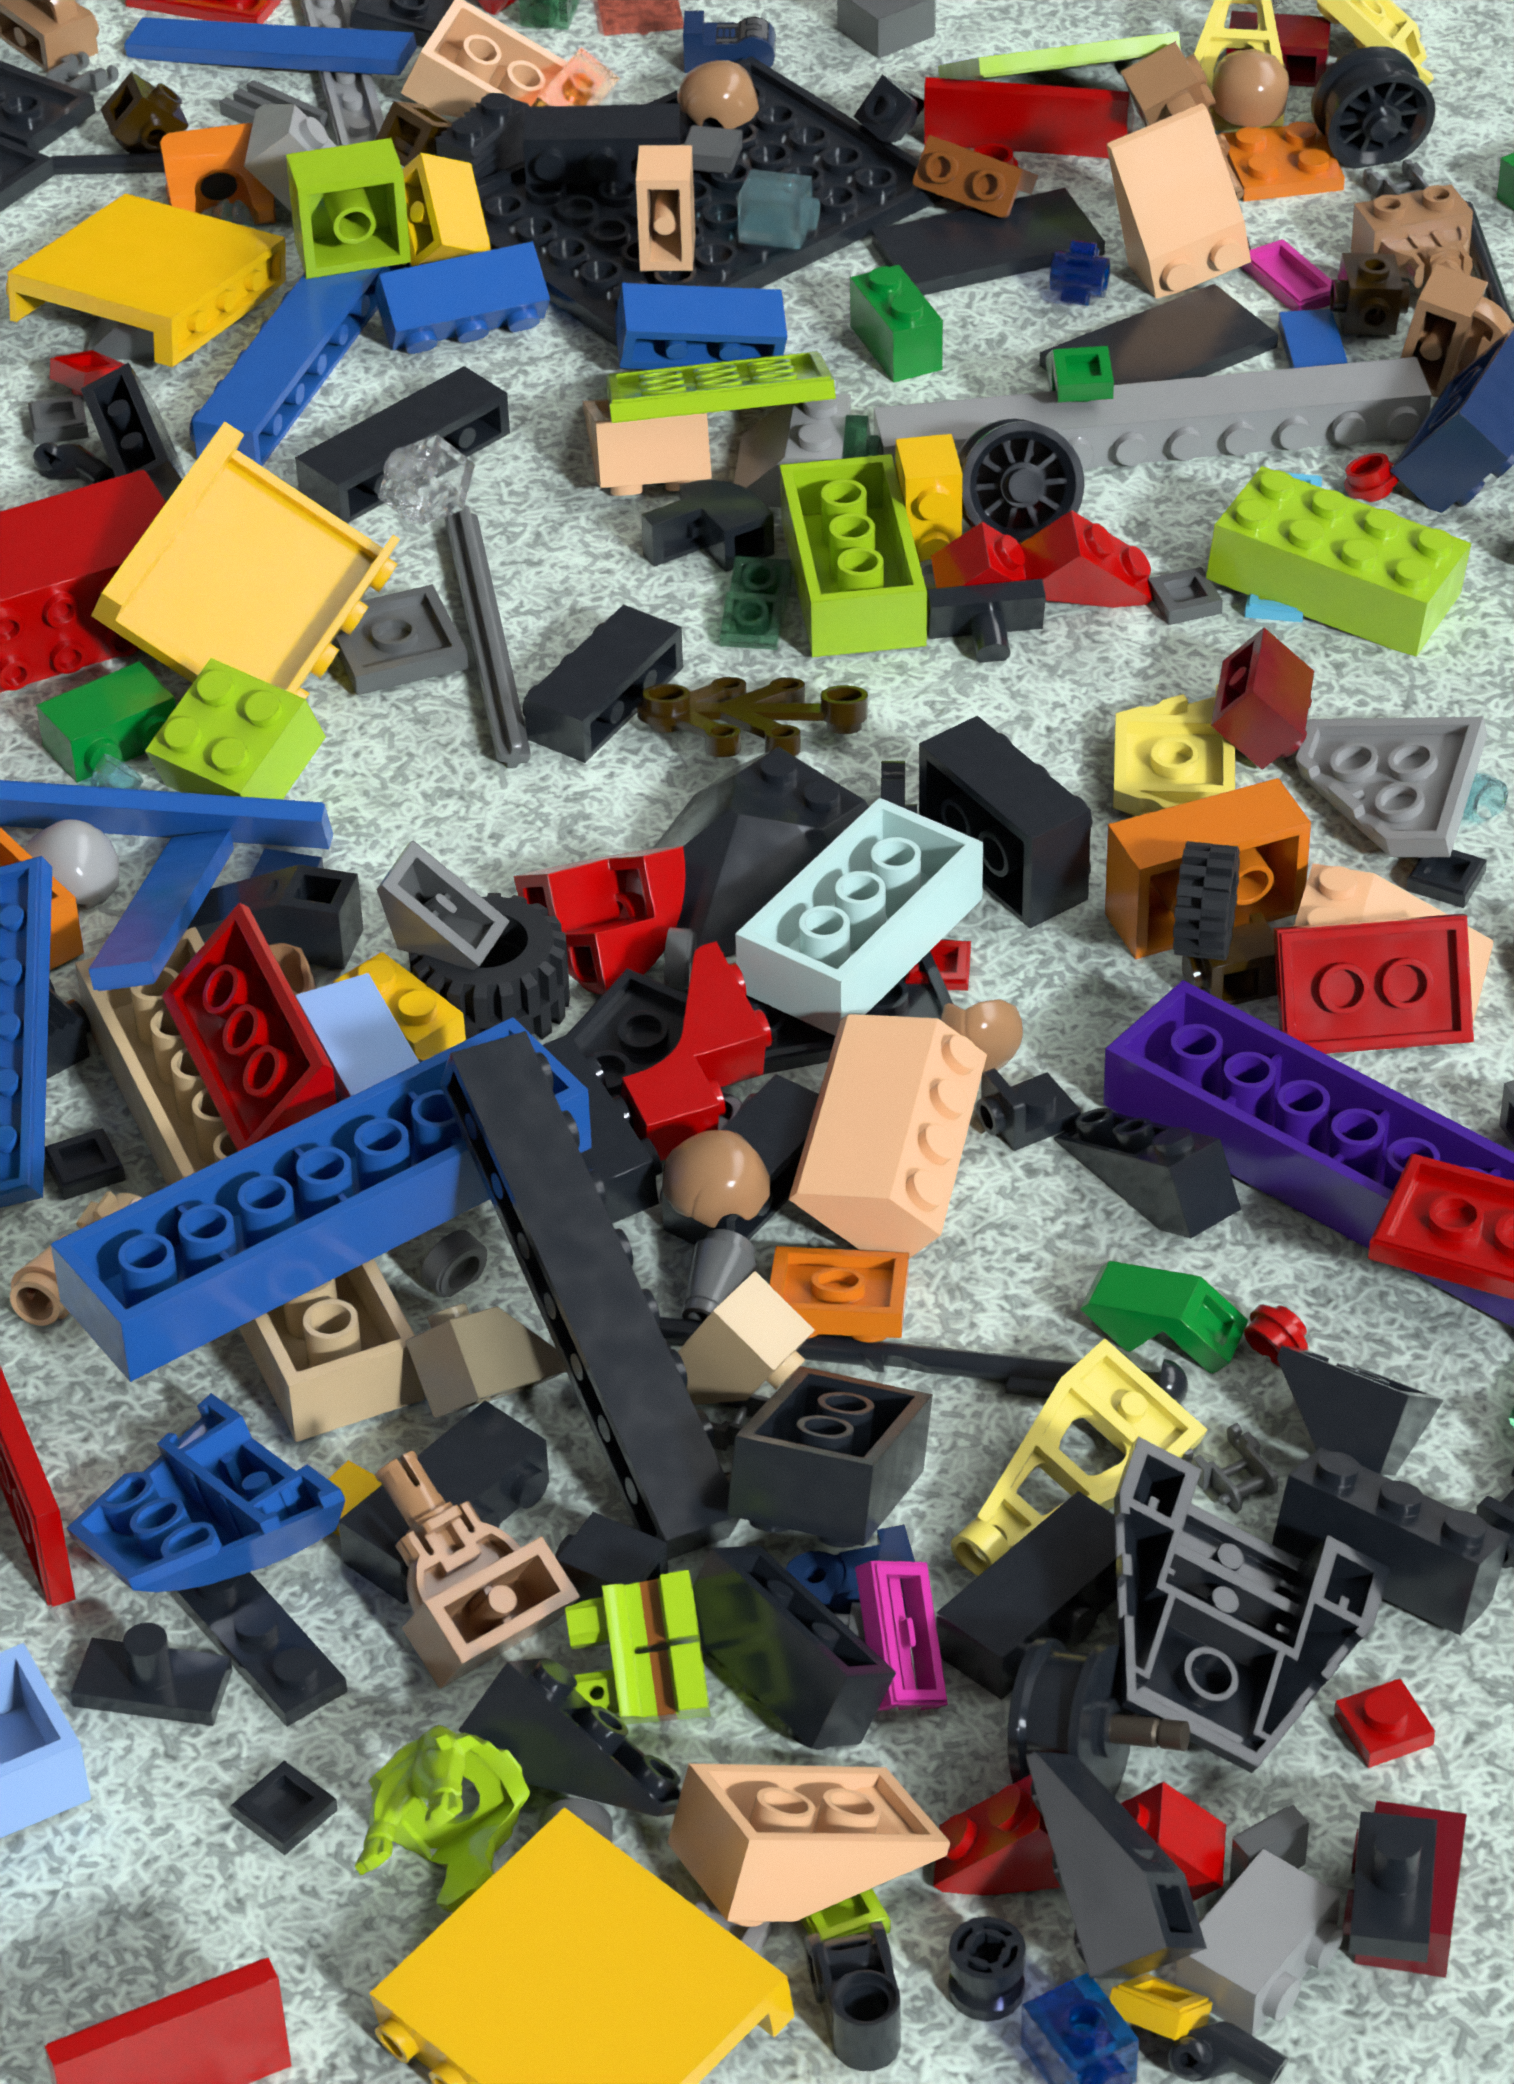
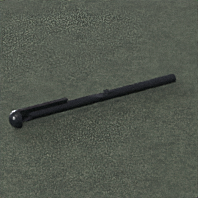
M660 1317L659 1329L663 1338L669 1344L683 1346L704 1321ZM824 1334L807 1339L797 1349V1352L805 1360L865 1366L873 1372L885 1373L884 1366H892L930 1374L1007 1382L1005 1386V1393L1043 1398H1049L1059 1380L1078 1363L888 1341L861 1342L851 1337ZM1164 1359L1161 1371L1140 1369L1179 1405L1183 1402L1188 1391V1380L1184 1370L1177 1363Z

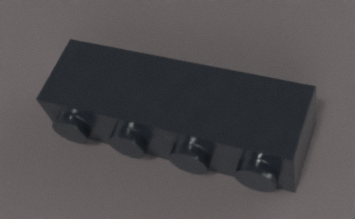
M463 366L295 457L299 492L348 524L510 434L507 392Z

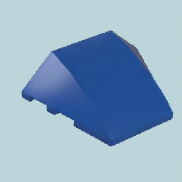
M210 1393L197 1405L202 1417L179 1439L176 1434L168 1432L157 1443L161 1455L143 1472L123 1474L67 1527V1530L73 1541L133 1591L155 1593L178 1591L214 1584L270 1566L320 1541L337 1530L345 1504L344 1495L339 1487L308 1464L296 1471L253 1439L243 1416Z

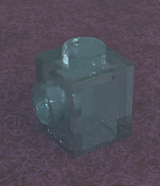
M750 169L738 196L739 242L801 249L808 230H815L819 220L820 201L818 198H812V176Z

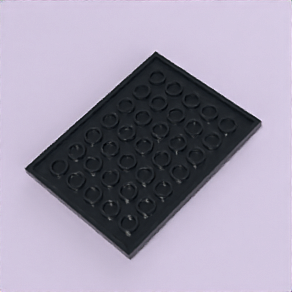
M753 56L741 60L737 64L741 65L752 79L758 98L759 111L749 122L733 129L742 130L743 146L732 173L724 174L693 170L695 215L693 271H640L636 182L526 184L524 160L475 182L491 250L533 241L550 301L616 347L618 346L615 318L622 283L760 289L871 235L872 230L887 227L947 197L913 184V178L920 160L892 143L886 144L859 122ZM678 90L647 104H678ZM680 111L681 145H684L691 127L698 125L686 113ZM706 118L702 126L723 128L715 118Z

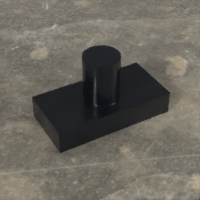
M1043 579L928 589V638L937 639L972 635L976 659L979 663L1007 660L1011 654L1007 632L1043 629L1046 602Z
M150 1622L139 1623L131 1627L125 1633L123 1642L92 1637L71 1691L73 1707L214 1726L233 1671L231 1656L169 1648L165 1630L160 1625Z
M1360 1811L1349 1954L1427 1963L1437 1819Z

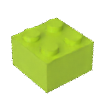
M391 138L286 154L295 246L306 279L411 262L404 173Z
M210 658L148 745L145 752L165 785L181 793L283 800L326 736L306 699Z

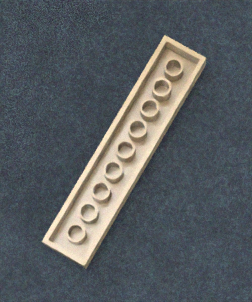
M196 927L185 931L154 984L105 991L93 990L88 969L96 957L75 962L81 1004L90 1021V1032L167 1186L238 1152L161 996L204 945ZM374 1259L238 1327L295 1442L425 1400L424 1390L405 1342L415 1335Z

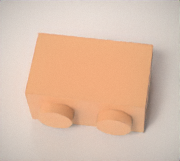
M639 145L636 194L640 271H693L695 215L692 145Z

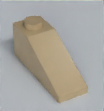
M756 1271L712 1311L678 1351L686 1368L688 1377L686 1389L693 1405L747 1400L766 1381L777 1390L805 1362V1359L797 1352V1349L815 1330Z

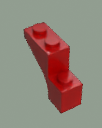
M1073 510L1021 544L1012 536L1004 535L981 522L931 555L936 588L1043 579L1046 601L1117 608L1147 605L1154 600L1148 582L1151 566L1145 554L1138 547L1129 546L1111 535L1102 525L1090 522Z
M717 941L702 945L694 952L683 1031L676 1048L664 1060L651 1068L622 1077L621 1097L631 1113L634 1122V1132L639 1140L644 1138L651 1140L660 1161L666 1160L670 1152L688 1138L704 1131L718 1130L719 1116L724 1115L726 1111L721 1087L763 1075L765 1049L771 1046L772 1043L771 1030L765 1014L760 1009L753 1010L746 997V984L739 966L736 963L729 964Z
M1031 1775L1013 1785L1004 1787L993 1796L960 1814L953 1815L939 1825V1830L950 1841L947 1856L935 1861L933 1887L944 1893L981 1896L1062 1888L1053 1871L1052 1857L1054 1852L1044 1817L1037 1810L1031 1795V1783L1033 1780ZM1164 1781L1120 1803L1183 1871L1193 1902L1223 1887L1226 1842L1225 1823Z

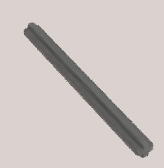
M458 505L457 511L446 514L445 525L494 752L498 761L505 762L506 768H517L520 763H528L531 757L530 746L478 516L470 512L469 506Z

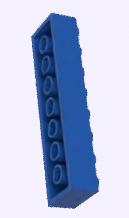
M512 1017L51 1243L60 1302L123 1375L132 1382L490 1200L440 1086L450 1053L526 1031L535 1053L542 1052L550 1064L554 1080L552 1091L561 1111H569L576 1122L580 1136V1153L592 1148L588 1089Z

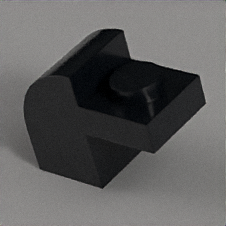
M698 480L680 484L679 501L641 514L643 556L654 567L704 549L725 572L775 554L774 513L753 492L735 483L721 480Z

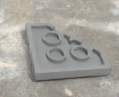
M1483 717L1309 719L1306 727L1307 736L1299 747L1296 756L1300 776L1388 856L1421 858L1451 856L1487 738Z

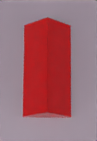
M925 77L924 145L927 142L928 136L931 135L964 148L975 149L986 143H1000L1010 147L1015 152L1109 158L1107 143L1132 133L1135 113L1129 91Z
M238 903L161 996L239 1152L336 1104L337 1100L333 1068L252 912L248 906Z

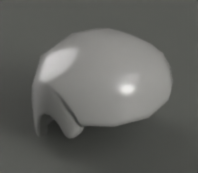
M77 819L61 820L33 836L24 848L33 858L43 856L52 866V876L76 897L77 904H84L82 907L86 910L96 906L98 903H104L119 886V857L109 838L92 824Z

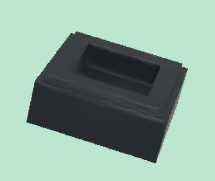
M1453 849L1450 857H1420L1407 878L1406 891L1465 908L1486 872L1487 860Z
M103 1128L45 1146L44 1161L64 1200L126 1181L124 1167Z
M285 1760L231 1805L232 1814L236 1820L284 1856L338 1811L335 1797Z

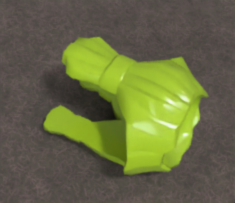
M442 1725L432 1727L423 1733L419 1739L409 1742L397 1750L388 1762L368 1780L373 1789L371 1792L372 1805L369 1813V1828L363 1842L364 1849L356 1860L354 1868L360 1875H363L382 1865L392 1856L394 1841L406 1850L416 1852L424 1859L447 1868L444 1885L436 1900L437 1905L445 1911L454 1913L495 1874L492 1868L494 1854L513 1835V1827L518 1821L519 1811L530 1795L522 1775V1767L508 1750L497 1749L489 1741L467 1733L457 1734ZM464 1776L474 1783L480 1794V1801L471 1813L454 1818L462 1811L463 1807L461 1783ZM430 1849H437L434 1855L431 1856Z

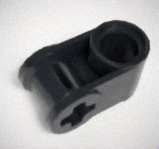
M882 1921L869 1923L866 1932L822 1939L818 1933L806 1934L804 1943L807 1968L817 2004L821 2003L832 2048L837 2058L847 2067L859 2071H876L888 2066L897 2058L901 2049L900 1991L894 1975L890 1946Z

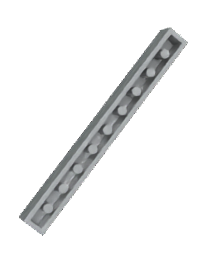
M1417 357L1121 384L1114 385L1113 399L1091 400L1088 402H1058L1056 391L877 407L874 408V451L876 456L892 454L895 465V439L952 434L958 454L964 442L975 431L991 422L1010 418L1029 420L1057 431L1073 446L1083 469L1116 465L1134 466L1140 463L1168 460L1187 461L1200 457L1231 454L1245 455L1252 452L1283 449L1299 450L1304 447L1336 444L1353 445L1358 442L1388 439L1406 440L1412 438L1430 411L1432 394Z

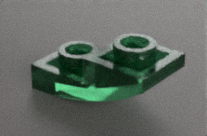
M735 556L730 592H726L720 634L721 647L778 650L793 575L792 560Z

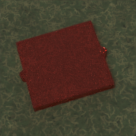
M597 0L604 36L631 33L647 35L649 32L683 29L684 22L679 0Z

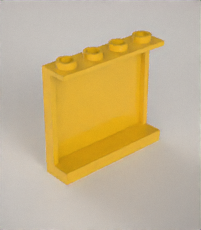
M125 193L8 271L6 294L9 298L10 321L18 322L48 301L154 332V362L174 367L268 299L286 281V242L283 236Z
M224 422L103 590L91 616L191 683L195 681L210 658H213L307 699L310 693L301 688L310 673L321 679L339 652V649L331 643L340 629L350 636L369 608V606L360 601L369 587L378 593L382 590L398 565L389 557L400 539L392 535L384 548L238 451L237 448L244 434L227 422Z
M565 1807L369 1993L379 2025L375 2028L379 2041L396 2059L403 2063H408L413 2057L417 2058L431 2070L429 2078L433 2084H698L756 2025L772 2037H775L795 2017L788 1978L784 1973Z

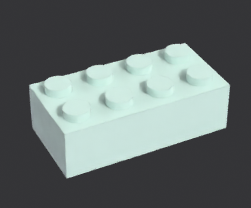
M878 798L735 934L736 964L743 974L747 995L836 1036L840 1020L848 1014L866 1015L982 900L983 842L882 798Z

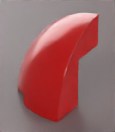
M683 846L656 848L558 865L515 875L513 878L518 896L527 898V904L529 905L541 904L548 909V916H556L560 921L562 932H565L568 974L585 990L603 995L627 968L644 975L664 952L668 929L670 927L676 928L682 910L686 879Z

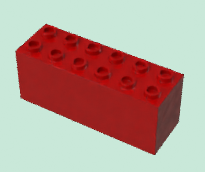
M144 469L0 511V693L8 690H19L27 684L60 674H71L83 667L115 657H127L138 650H142L91 615L103 590L166 504L165 499Z

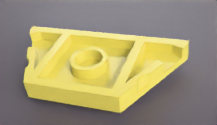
M1316 0L1319 12L1333 24L1338 25L1341 23L1355 36L1353 40L1359 49L1371 46H1386L1397 49L1411 59L1419 73V78L1427 86L1434 79L1432 73L1421 66L1427 55L1419 39L1421 35L1417 24L1391 0Z
M1218 684L1216 685L1214 697L1188 704V699L1185 695L1181 694L1164 699L1154 706H1139L1116 713L1114 809L1139 816L1235 790V746L1211 726Z

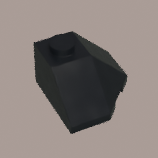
M1282 1345L1277 1356L1279 1365L1315 1448L1318 1450L1320 1447H1323L1329 1451L1348 1454L1356 1459L1359 1465L1381 1475L1395 1476L1443 1402L1441 1398L1380 1374L1337 1363L1335 1366L1328 1363L1329 1358L1302 1348Z

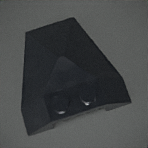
M776 747L737 766L692 797L652 848L683 846L686 875L685 893L676 928L692 929L696 933L697 948L717 941L725 958L736 954L735 934L869 808L867 802L780 747Z
M1138 1436L1132 1443L1114 1496L1121 1706L1140 1716L1159 1718L1161 1721L1164 1719L1187 1721L1190 1726V1742L1253 1773L1304 1712L1305 1707L1338 1670L1340 1664L1375 1624L1390 1567L1329 1535L1302 1561L1192 1504L1191 1501L1202 1469Z

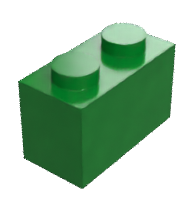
M900 265L878 267L871 272L850 277V327L892 382L895 383L943 370V320Z
M140 661L36 705L42 746L76 783L97 774H107L114 770L117 765L145 754L146 748L176 707L175 697Z

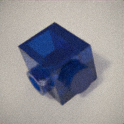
M1088 1972L1022 2004L1021 2047L1048 2084H1132L1137 2081L1139 2039L1094 1978H1090Z

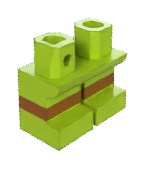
M689 1569L662 1574L660 1579L634 1584L602 1586L603 1597L588 1599L565 1608L572 1650L610 1644L613 1669L574 1675L577 1681L576 1691L592 1706L602 1707L617 1717L620 1716L625 1725L711 1717Z

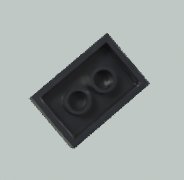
M978 715L919 743V815L983 842V889L1029 929L1088 900L1089 875L1091 873L1090 836L1093 820L1091 809L1083 799L1070 793L1052 778L1043 766L1034 763L1016 748L1006 735L998 733Z
M800 1366L735 1436L727 1516L749 1520L752 1527L765 1532H784L790 1529L816 1535L820 1542L832 1547L864 1546L924 1472L933 1394Z

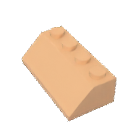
M846 1015L839 1023L788 1200L859 1250L909 1253V1259L941 1236L987 1054L976 1047L968 1038L958 1034L938 1018Z

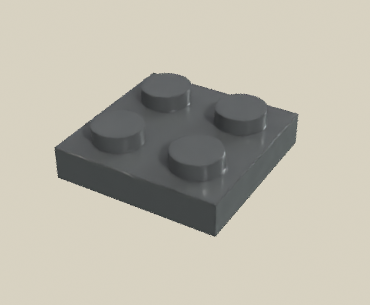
M433 584L361 601L369 606L354 631L349 636L340 629L332 641V645L339 649L337 655L357 695L468 669L467 649Z

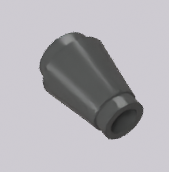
M713 1229L706 1233L704 1239L695 1243L685 1297V1307L682 1312L683 1319L705 1321L715 1308L756 1271L755 1248L746 1237L727 1229Z

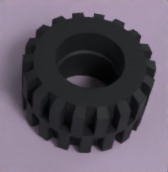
M487 893L486 897H482L510 922L481 965L475 970L460 967L425 954L420 956L417 953L408 952L410 973L463 1012L466 1040L512 1017L531 1035L535 1034L543 1040L552 1033L551 1022L560 1025L566 1016L565 1007H569L570 990L565 932H562L561 923L556 916H548V909L539 903L527 904V898L517 895L505 898L501 897V893Z

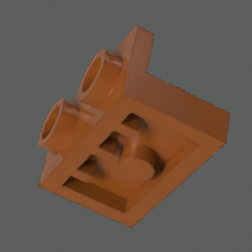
M929 135L913 178V184L995 216L1007 218L1011 212L1018 190L1032 195L1039 175Z

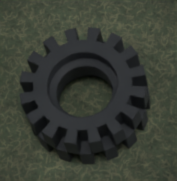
M1186 842L1176 893L1177 904L1175 906V924L1173 928L1174 955L1227 960L1229 945H1231L1232 927H1234L1235 906L1237 905L1238 871L1240 866L1239 846Z

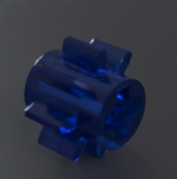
M1071 240L1069 253L1055 252L1050 271V290L1062 292L1060 301L1089 306L1091 297H1105L1109 284L1111 264L1109 258L1099 257L1100 248H1096V243Z

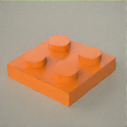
M1298 121L1290 123L1288 126L1262 129L1245 127L1235 132L1220 133L1228 141L1230 150L1226 158L1243 188V202L1344 190L1345 176L1327 144L1326 136L1320 132L1315 123Z
M776 1246L769 1285L815 1330L807 1339L816 1337L819 1334L851 1336L853 1339L861 1342H879L886 1338H902L909 1274V1253Z

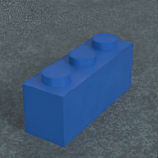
M533 241L380 273L374 294L391 350L406 348L409 354L429 351L437 346V341L457 337L460 343L481 340L489 334V330L508 326L511 332L532 329L540 323V319L545 318L550 303V296Z
M622 283L615 318L620 368L657 369L784 355L788 336L782 290Z

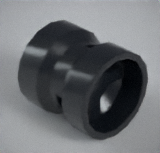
M977 1917L960 1924L951 1935L948 1946L950 1966L948 1991L951 2002L959 2012L967 2017L985 2022L1001 2020L1013 2014L1022 2004L1025 1993L1023 1972L1026 1964V1946L1023 1935L1014 1925L996 1917Z

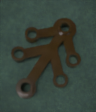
M721 677L713 680L710 685L691 692L688 688L678 684L650 686L643 691V700L637 705V717L640 721L649 724V727L657 732L671 733L684 729L705 738V752L713 757H732L741 752L740 729L765 739V753L780 747L791 755L796 756L801 752L800 729L775 721H825L827 723V730L832 733L853 734L862 729V722L868 718V693L857 686L838 685L829 687L821 692V703H805V683L798 678H778L771 681L770 685L746 693L745 680L737 677ZM713 720H722L729 724H719Z

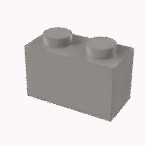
M1263 1849L1199 1923L1207 1949L1177 1960L1175 1985L1209 1997L1208 2000L1213 2002L1210 2013L1224 2021L1235 2024L1254 2036L1269 2017L1280 2021L1289 2013L1300 1992V1979L1311 1966L1322 1970L1335 1956L1343 1937V1930L1337 1927L1341 1893Z

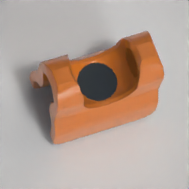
M253 123L172 132L162 137L160 145L166 176L165 188L168 204L199 214L213 206L232 204L246 209L252 216L255 225L276 223L275 196L244 167Z

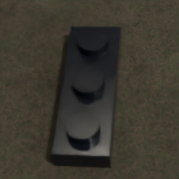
M251 1572L206 1586L170 1591L174 1600L218 1650L225 1656H231L233 1667L286 1727L348 1692L346 1678Z

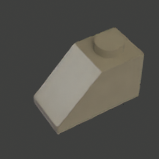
M466 1303L449 1307L427 1317L431 1329L405 1341L434 1419L480 1405L485 1400L489 1402L524 1391L566 1373L555 1347L498 1306L472 1314L469 1313Z

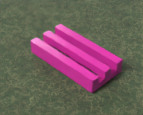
M869 1561L856 1566L866 1644L897 1672L878 1710H890L898 1707V1710H912L918 1707L921 1710H929L948 1705L927 1562ZM900 1578L902 1579V1585H903V1591H904V1598H905V1605H906V1612H907V1619H906V1617H905V1610H904V1603H903V1596H902V1589H901ZM911 1647H912V1653H913V1660H914V1667H915V1674H916V1681H917V1688H918V1690H916L915 1679H914V1672H913V1665H912V1658H911V1651H910V1648H911Z

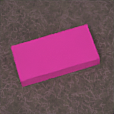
M1284 239L1249 250L1251 262L1240 266L1291 311L1317 310L1330 306L1329 294L1332 280Z

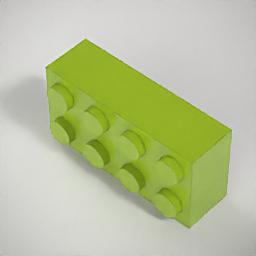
M892 454L780 465L781 522L811 656L822 657L927 646V590Z
M1261 466L1214 525L1206 579L1249 596L1251 593L1259 596V599L1273 600L1295 607L1297 611L1303 612L1305 617L1392 650L1417 657L1462 592L1472 543L1451 536L1444 530L1430 528L1400 517L1390 510L1378 509L1345 497L1338 491L1324 489L1299 480L1284 471L1272 470Z

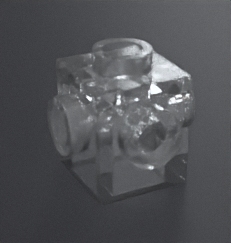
M438 434L390 452V456L384 464V477L378 498L396 511L402 519L411 524L425 525L440 518H445L464 509L475 464Z

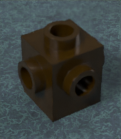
M133 72L128 74L100 109L111 135L130 154L162 153L160 145L162 137L168 133L186 131L189 127L180 107L182 100L171 88L162 83H158L155 87Z
M1342 253L1338 279H1333L1331 282L1329 305L1331 312H1338L1343 334L1396 335L1399 314H1407L1409 309L1410 287L1408 282L1401 280L1395 254Z

